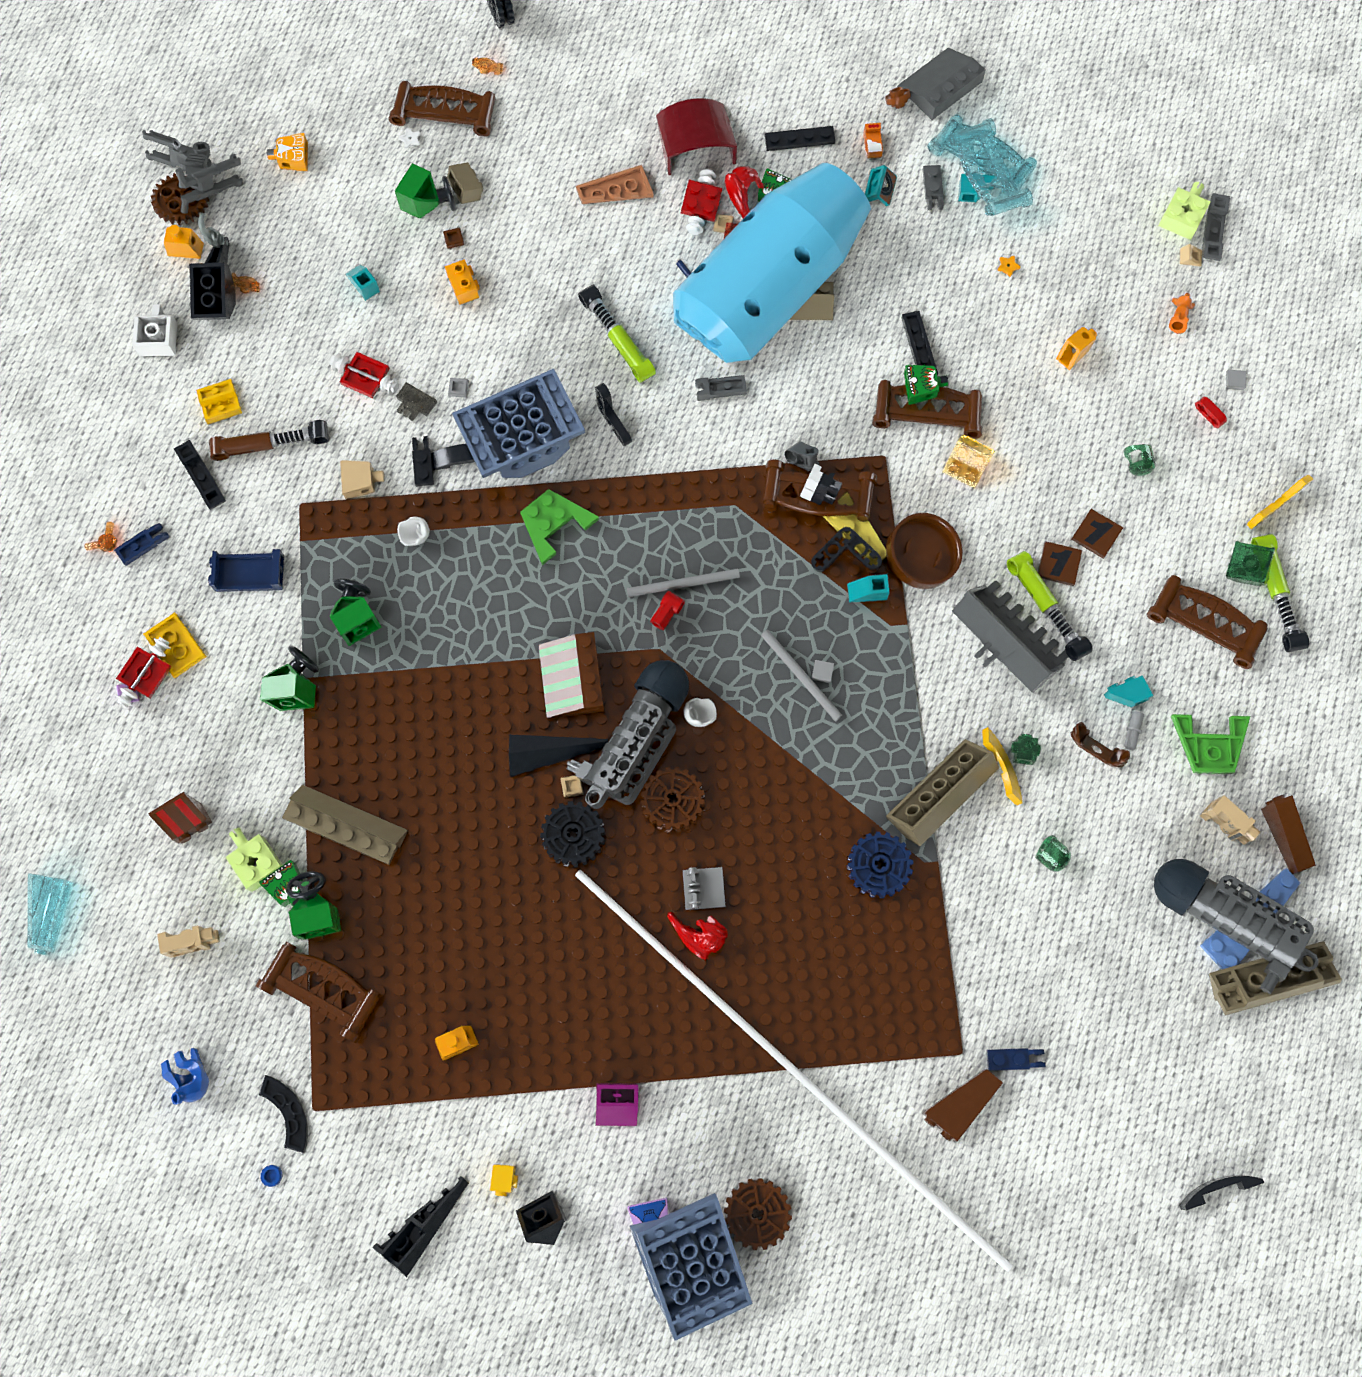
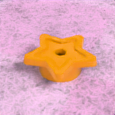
M1011 256L1008 259L1004 257L999 258L1001 265L997 270L1002 271L1009 277L1012 276L1014 270L1020 269V265L1015 263V256Z

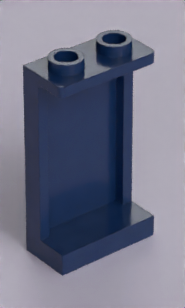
M273 549L272 553L219 554L217 551L212 552V557L209 559L211 575L208 577V583L215 592L283 590L284 554L280 549Z

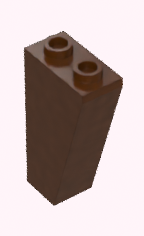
M1283 794L1266 802V806L1261 811L1289 871L1295 874L1316 866L1293 796L1285 797Z
M984 1069L927 1108L922 1113L926 1117L924 1121L933 1128L937 1126L941 1129L942 1132L940 1134L949 1142L951 1140L958 1142L1003 1082L988 1069Z

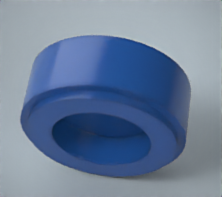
M269 1165L262 1170L260 1178L265 1186L273 1187L281 1182L283 1174L278 1166Z

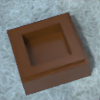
M460 227L443 231L447 249L464 245Z

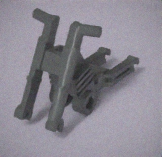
M146 130L142 131L145 140L169 147L170 155L153 150V153H149L146 150V159L172 167H181L175 170L179 180V187L195 189L181 196L182 213H188L189 203L195 200L199 201L218 192L221 193L223 190L233 186L240 187L243 185V179L239 178L238 175H233L228 179L213 184L214 175L241 165V159L237 158L236 154L230 155L228 160L212 165L209 159L211 155L210 146L206 142H196L193 147H188L181 144L176 138L154 132L153 130H150V133H146Z

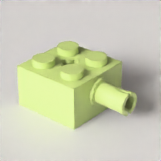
M1194 182L1190 192L1178 187L1158 226L1191 240L1211 202L1199 197L1204 189V185L1201 183L1199 188H1197L1199 182Z
M236 828L234 829L236 833L231 831L229 836L238 848L227 855L226 859L244 887L253 892L261 887L259 881L281 867L282 863L263 836L258 834L248 841L241 829Z

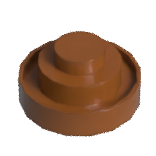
M896 87L889 91L890 93L885 96L887 105L899 109L905 106V103L911 97L909 89Z

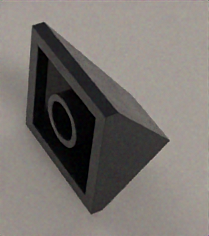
M553 1190L516 1210L524 1238L528 1243L554 1245L564 1222L567 1221Z

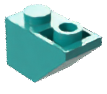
M972 173L961 174L958 201L976 203L994 189L997 176L988 174L975 175Z
M358 265L346 273L348 279L365 301L380 292L375 278L366 267Z
M887 574L866 576L847 584L849 603L887 600L889 595Z
M1135 675L1124 680L1125 683L1121 685L1115 683L1107 688L1108 691L1104 694L1106 699L1131 708L1153 697L1143 675L1137 678Z

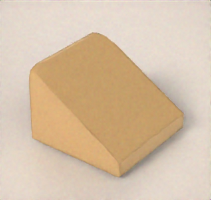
M1191 244L1180 249V264L1201 266V249Z

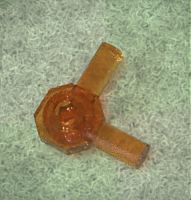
M107 522L105 534L101 535L98 541L85 543V549L88 551L99 548L103 552L113 551L116 548L117 538L113 536L114 523Z

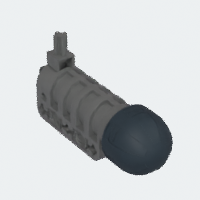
M658 660L649 664L643 670L634 685L637 693L632 699V705L623 714V720L619 726L615 727L612 732V738L609 743L605 744L602 749L603 753L598 760H595L594 764L585 760L582 764L574 760L567 762L568 767L566 769L575 773L577 778L591 786L585 800L592 808L598 809L602 807L608 797L625 805L632 804L676 732L675 724L667 717L671 711L677 712L689 690L688 676L677 663L669 660ZM661 741L657 749H652L654 742ZM641 774L639 781L632 782L634 775ZM594 795H600L596 803L591 802Z
M1173 859L1164 863L1158 869L1154 878V890L1161 903L1181 916L1188 912L1269 962L1264 970L1267 976L1260 986L1263 992L1271 994L1278 981H1283L1293 966L1303 971H1311L1318 966L1319 960L1317 955L1305 948L1314 932L1313 925L1306 919L1231 875L1223 876L1218 883L1207 878L1208 870L1190 860ZM1227 881L1231 882L1230 886L1226 884ZM1242 892H1249L1252 895V899L1243 895ZM1279 914H1286L1289 917V921L1280 917ZM1305 926V931L1308 933H1304L1300 927ZM1304 956L1312 958V967H1307L1303 964L1302 959Z

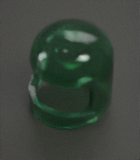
M1132 445L1123 450L1125 458L1130 463L1128 468L1131 474L1144 476L1155 469L1156 463L1151 445ZM1136 450L1142 451L1140 453L1142 460L1132 464L1129 453Z
M1050 835L1042 842L1035 858L1050 871L1059 872L1069 864L1071 852L1057 837Z

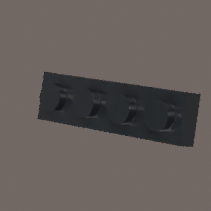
M833 126L764 134L766 151L835 144Z
M920 311L902 314L901 319L915 365L936 367Z

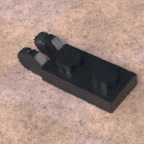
M423 436L425 448L423 450H418V440L416 437L412 438V458L416 487L434 485L428 436Z

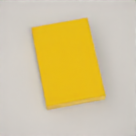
M175 612L143 633L151 646H154L156 643L154 638L159 639V637L170 643L168 646L171 649L164 651L166 657L159 656V658L171 665L169 672L173 678L178 677L207 657Z

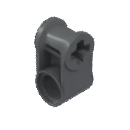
M802 441L797 442L785 451V458L790 464L799 466L806 471H812L814 464L819 465L817 461L818 448L805 444Z

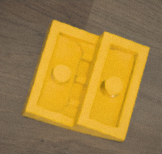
M232 379L196 390L207 425L242 414Z

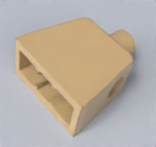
M340 461L342 494L346 500L374 493V483L385 481L383 470L374 471L371 463L368 461Z

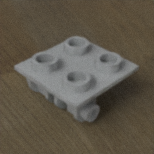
M693 867L689 868V870H683L686 910L725 907L722 867L705 869Z

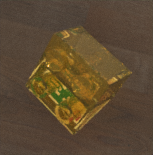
M962 434L942 472L975 489L995 450Z

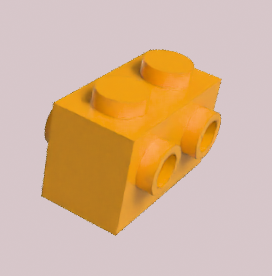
M465 259L444 266L459 305L479 298L478 290H480L478 281L477 279L473 280L474 272L471 265L467 266Z

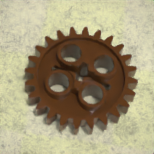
M173 173L172 178L167 175L166 181L160 179L162 184H155L157 189H152L154 195H151V204L155 213L158 214L160 219L163 218L165 222L169 220L172 225L175 221H177L178 225L181 224V221L187 224L189 219L194 222L193 217L199 218V213H205L204 208L209 207L207 202L210 199L206 197L189 203L188 213H182L181 196L195 189L191 187L186 189L180 188L179 180L175 173Z

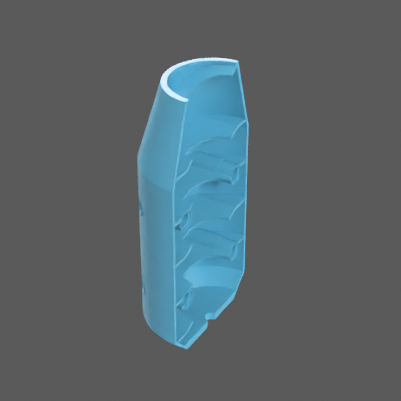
M821 163L766 194L673 292L674 323L695 340H699L708 350L726 363L752 360L844 262L871 210L870 203L864 192L844 171L832 164Z

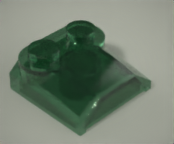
M1236 541L1226 578L1238 583L1265 586L1269 580V571L1275 547L1269 548Z

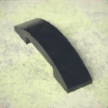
M188 440L173 448L209 510L226 502L192 442Z
M467 444L454 445L431 453L433 471L447 469L453 465L475 462Z
M1243 1175L1219 1177L1195 1188L1183 1199L1179 1206L1181 1210L1187 1211L1206 1204L1203 1197L1205 1194L1233 1184H1237L1238 1189L1246 1190L1263 1184L1264 1180L1258 1177Z

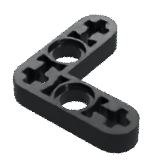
M601 383L595 387L598 409L609 426L612 425L614 428L613 432L621 444L626 446L632 442L631 436L613 410L609 389L604 383Z
M850 527L840 529L811 560L815 571L824 572L848 549L869 570L876 571L882 566L881 556ZM845 532L846 534H848L850 532L851 539L848 540L846 538L842 542L844 546L841 547L840 543L835 540L839 539V541H841L843 539V533ZM858 544H863L866 548L861 554L855 552V547ZM837 545L839 548L838 552L830 554L828 552L829 546ZM869 551H871V553H869V556L872 559L878 558L877 565H869L870 560L867 557H865ZM825 552L826 555L831 559L828 561V559L826 558L823 561V567H821L820 565L816 567V560L819 559L821 561L825 557L823 555V553Z

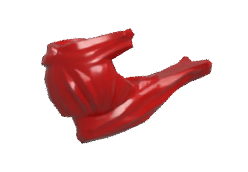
M749 166L736 167L732 170V173H728L725 176V186L729 197L742 218L750 212L747 191L751 183L755 181L758 188L762 189L764 187L756 169Z
M673 912L667 913L669 921L684 945L701 959L706 960L711 952L716 953L719 951L728 937L727 929L712 916L708 917L707 922L702 919L696 921V925L700 926L703 931L698 932L694 928L683 924Z

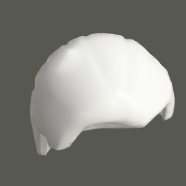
M409 517L408 520L400 522L397 529L400 542L404 546H416L424 543L429 537L430 531L427 522L420 517Z
M694 698L685 704L684 717L692 726L705 727L716 720V707L710 699Z

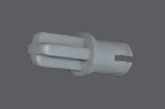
M1138 711L1131 713L1130 724L1126 728L1128 732L1124 747L1128 750L1136 749L1139 734L1142 733L1141 725L1144 714Z

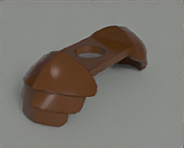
M1083 722L1076 724L1073 731L1070 732L1073 741L1079 748L1101 760L1106 765L1123 767L1130 759V752L1128 750H1120L1117 747L1111 750L1089 736L1090 730L1087 729ZM1092 746L1100 748L1102 753L1095 752Z

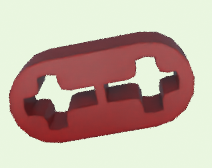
M1204 396L1195 403L1196 409L1215 428H1220L1227 422L1225 414L1208 397Z

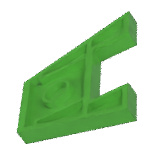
M549 489L520 512L542 565L556 555V551L546 539L572 518L584 530H587L599 520L597 515Z
M1171 715L1193 773H1235L1251 716H1230V734H1193L1192 715Z

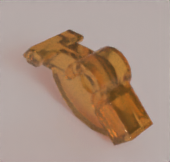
M475 57L472 59V65L479 69L481 74L494 72V75H500L503 72V63H496L489 58Z
M234 272L232 273L235 287L238 286L242 293L260 292V283L254 278L248 276L238 277Z

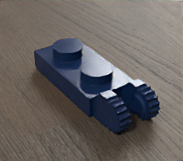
M158 523L147 530L141 531L114 551L123 564L127 566L158 546L157 544L167 540L169 535L167 532H162L152 538V535L163 529V526Z
M1044 1049L986 1050L989 1071L1027 1070L1030 1068L1046 1067V1063L1042 1061L1029 1063V1055L1045 1054Z

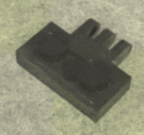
M407 382L396 395L397 399L402 402L397 409V413L402 414L403 412V416L406 418L409 416L411 421H414L419 413L428 416L437 404L435 398Z

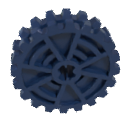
M876 832L874 836L869 833L866 834L865 839L860 838L857 845H853L852 853L849 854L847 859L850 861L847 865V870L851 871L849 878L850 880L854 879V887H860L861 893L865 894L868 892L872 898L875 895H879L881 899L886 894L891 897L895 894V890L900 892L904 888L903 885L908 883L910 880L908 877L913 872L910 869L913 865V860L909 859L911 852L910 850L906 851L905 842L900 843L898 841L899 837L895 836L892 838L888 832L885 835ZM878 861H882V865H885V867L883 866L881 869H878V865L875 866Z

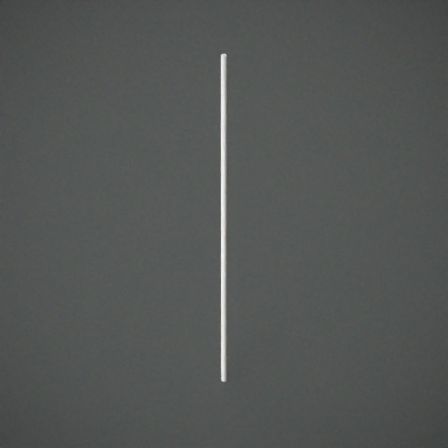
M579 870L575 874L580 881L1007 1272L1012 1268L1013 1265L584 872Z

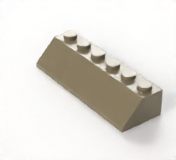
M964 739L886 815L887 819L908 840L921 846L999 769L993 752Z

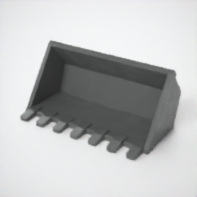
M994 581L988 587L983 585L968 590L952 612L984 645L974 657L976 659L980 658L987 650L993 654L982 664L985 668L997 658L1034 693L1050 677L1065 666L1063 662L1068 658L1066 651L1064 650L1058 657L1051 651L1059 642L1053 638L1045 645L1040 638L1047 630L1041 627L1033 633L1028 627L1035 621V618L1029 615L1025 620L1021 621L1016 615L1024 607L1021 604H1017L1010 610L1005 603L1012 598V595L1006 592L998 598L993 593L1001 586L998 581Z

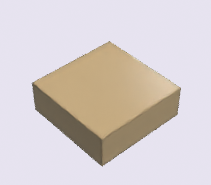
M716 214L713 231L729 234L732 230L734 216Z
M575 775L561 778L564 798L584 795L581 780Z

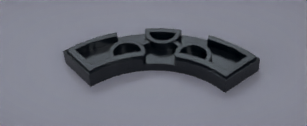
M265 1075L259 1096L271 1101L284 1117L286 1127L284 1148L305 1153L308 1126L302 1104L288 1086L271 1076Z

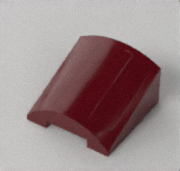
M706 98L687 99L666 107L656 115L668 176L672 172L671 158L700 148L729 147L733 165L736 164L737 144L723 103Z

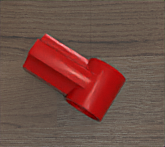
M668 591L662 598L660 607L650 622L656 628L664 631L674 615L681 611L685 600Z

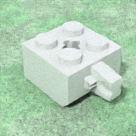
M156 304L152 307L151 315H138L135 317L132 346L139 356H175L178 323L174 316L163 314L161 305Z

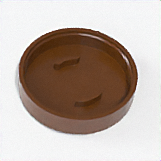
M916 513L904 518L891 531L886 544L887 560L894 574L904 583L919 589H932L944 584L957 572L963 556L961 540L955 529L943 518L930 513Z

